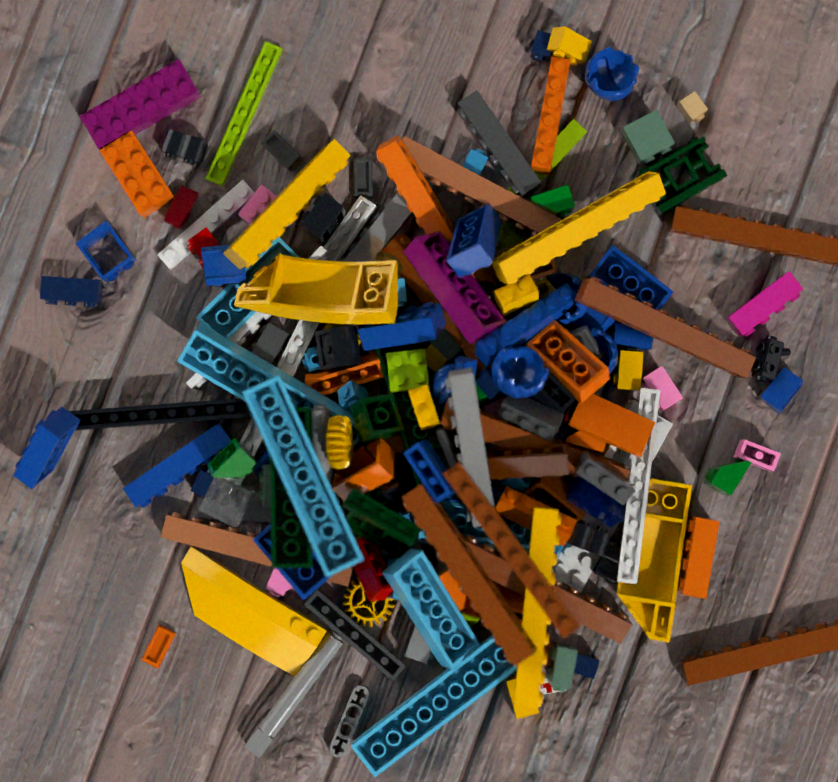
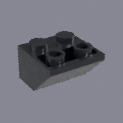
M550 372L543 388L535 395L528 397L561 413L576 400Z

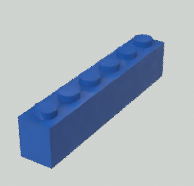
M567 283L479 340L476 343L475 355L486 367H489L493 364L496 355L502 348L519 347L537 335L552 321H557L565 316L567 312L576 308V301L574 300L577 293Z
M218 423L125 486L123 490L136 508L140 506L145 508L152 503L151 499L156 495L161 497L168 492L167 488L172 484L177 486L184 481L183 477L188 473L190 475L195 474L200 470L199 466L203 463L209 464L215 458V455L221 452L233 439L222 423Z

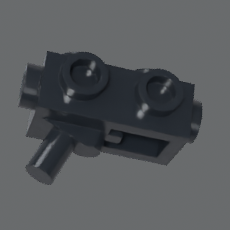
M766 335V338L761 339L756 348L757 355L751 369V376L755 377V380L758 382L766 383L767 380H775L781 356H789L791 354L790 349L783 348L784 343L777 341V338L774 336Z

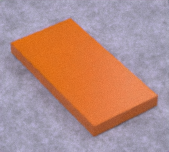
M595 394L588 397L582 404L578 401L569 422V426L639 458L644 452L655 425L654 421Z

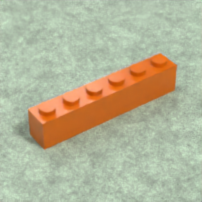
M551 57L531 168L536 174L551 175L570 71V59Z
M400 135L380 144L376 151L377 159L381 164L385 165L388 177L396 183L399 195L403 196L407 201V208L416 216L418 226L423 228L426 234L440 231L448 242L452 241L455 227Z

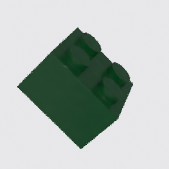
M393 394L362 398L349 407L361 444L373 442L380 437L383 440L391 439L404 431Z

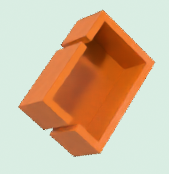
M381 437L367 444V448L376 458L365 447H362L353 452L352 461L348 468H334L333 474L335 476H333L332 490L344 501L352 488L364 494L393 479L395 451Z

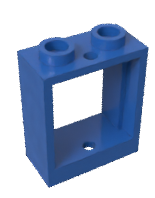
M107 220L76 242V245L105 282H112L118 278V273L134 266L133 262L137 260ZM111 233L128 258L105 273L88 249Z

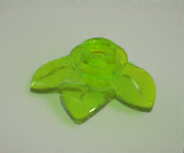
M505 224L500 227L497 242L501 243V247L496 245L495 251L526 240L519 234H513L512 224Z

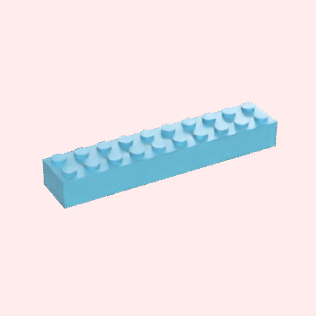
M201 322L177 362L245 402L247 401L242 392L280 376L294 407L314 409V405H326V408L330 409V418L336 415H343L350 419L353 428V449L359 441L351 413L348 409L343 408L338 403Z
M274 377L242 392L326 577L363 561L364 558L281 377Z
M493 634L481 642L480 646L454 669L447 668L353 740L352 749L374 777L378 776L517 670V665L514 666L512 662L509 663L504 655L505 651L501 645L498 646L495 643Z

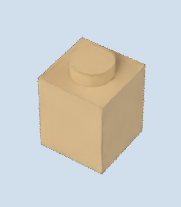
M696 91L679 101L676 106L688 124L694 121L695 123L700 122L705 118L704 114L708 110Z

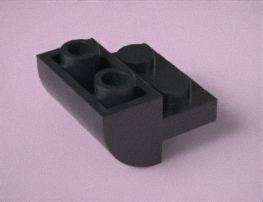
M356 326L333 327L315 332L320 370L361 364Z

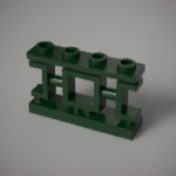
M695 137L687 142L688 146L684 148L679 146L671 151L672 155L667 158L664 155L655 160L656 164L649 167V165H646L638 170L639 174L636 178L648 171L653 172L667 164V167L661 171L666 178L662 181L664 188L670 185L674 194L682 190L681 194L663 204L660 202L667 198L666 195L660 197L659 201L652 203L656 208L655 212L658 216L728 176L725 170L720 168L719 163L713 167L709 166L702 154L703 151L709 148L708 143L706 144L705 137L700 139ZM697 146H700V148L694 152L698 161L691 164L687 156L681 159L678 158L681 155L696 148ZM683 163L692 179L677 186L669 171ZM703 167L707 175L715 172L714 175L694 186L693 183L700 179L695 172L697 169Z
M352 488L345 502L340 507L351 531L397 558L403 556L408 546L414 544L422 529L355 488Z

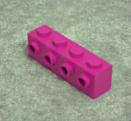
M788 271L725 318V320L738 337L743 335L747 337L755 331L753 327L757 324L763 325L771 319L769 315L773 312L777 314L785 308L784 304L790 300L792 303L801 296L799 292L803 290V287L792 273Z

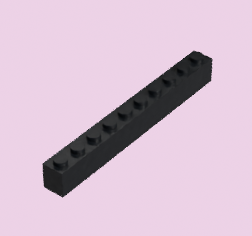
M240 398L69 411L80 419L75 431L252 418L253 416L247 402Z

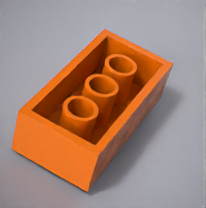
M132 130L99 150L143 218L173 201L174 194Z
M556 320L552 321L526 343V347L535 350L541 356L545 368H548L549 372L581 404L610 379L609 368Z
M689 516V520L687 519L685 530L687 532L683 543V555L677 587L678 593L698 598H707L720 521Z

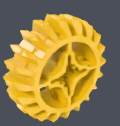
M333 416L327 424L326 450L328 462L332 468H348L352 461L353 428L347 416Z
M357 577L359 583L357 584L352 580L351 584L354 588L352 589L347 586L346 590L350 594L344 593L343 595L344 598H349V601H343V605H349L345 609V613L352 611L349 618L352 619L356 616V624L359 623L360 619L363 620V627H365L366 621H369V626L373 627L374 620L377 625H380V617L386 621L387 617L384 614H392L388 607L394 608L395 605L389 603V601L394 599L386 598L384 608L380 613H377L375 607L377 601L372 602V607L363 603L366 600V594ZM360 588L363 598L353 604L354 593ZM367 608L372 616L362 615L356 609Z

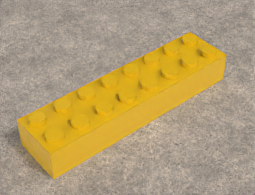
M335 139L324 146L223 254L239 270L254 265L260 258L258 254L261 255L272 246L271 240L274 241L285 232L283 227L286 228L298 218L297 214L304 211L311 204L310 201L324 190L322 187L329 184L336 177L335 174L347 166L349 163L347 159L351 155Z

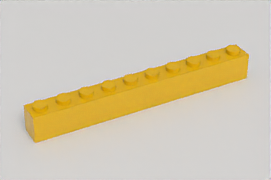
M650 171L644 173L493 259L492 265L498 280L506 284H513L521 276L533 273L535 268L549 264L551 259L563 256L570 248L582 245L584 240L596 237L598 232L610 229L614 226V223L626 220L630 214L643 210L644 206L649 203L659 201L660 197L666 194L659 173Z
M534 506L529 556L549 583L554 585L555 573H552V567L557 565V553H554L555 545H559L560 534L556 533L557 525H561L562 514H558V509ZM526 587L522 626L538 650L535 654L517 665L514 707L538 710V704L543 702V692H540V684L545 682V672H542V665L547 663V653L544 652V645L549 643V633L546 632V626L550 625L551 620Z

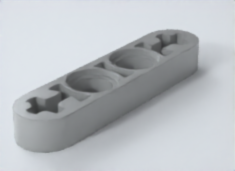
M365 685L355 686L330 744V753L334 757H342L347 752L369 698V689ZM360 689H363L364 694H366L359 701V703H363L362 706L351 702L352 699L356 701L358 694L355 692L360 691ZM350 707L358 708L359 714L356 717L349 716L348 709ZM349 725L352 730L351 733L343 735L340 731L341 726ZM340 738L348 739V742L343 740L341 748L344 750H340L339 753L335 752L336 748L333 746L338 745Z

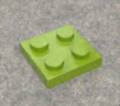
M425 349L386 353L391 393L408 391L424 385L430 388Z

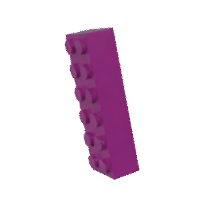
M178 59L79 117L97 148L101 150L131 130L135 134L142 132L201 98Z
M440 231L416 237L403 251L470 344L478 342L506 323V320L473 275H465L459 278L449 265L447 257L450 244Z

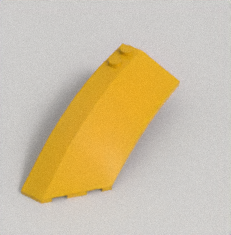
M280 253L275 257L276 260L268 267L265 265L256 272L250 282L247 284L243 283L238 287L234 302L236 307L303 321L333 324L395 323L398 308V262L396 260L367 262L324 261L286 256Z
M653 478L649 480L637 584L618 582L617 595L649 639L670 643L692 485Z
M193 546L189 548L181 561L194 616L259 657L296 676L327 632L325 626L270 595Z

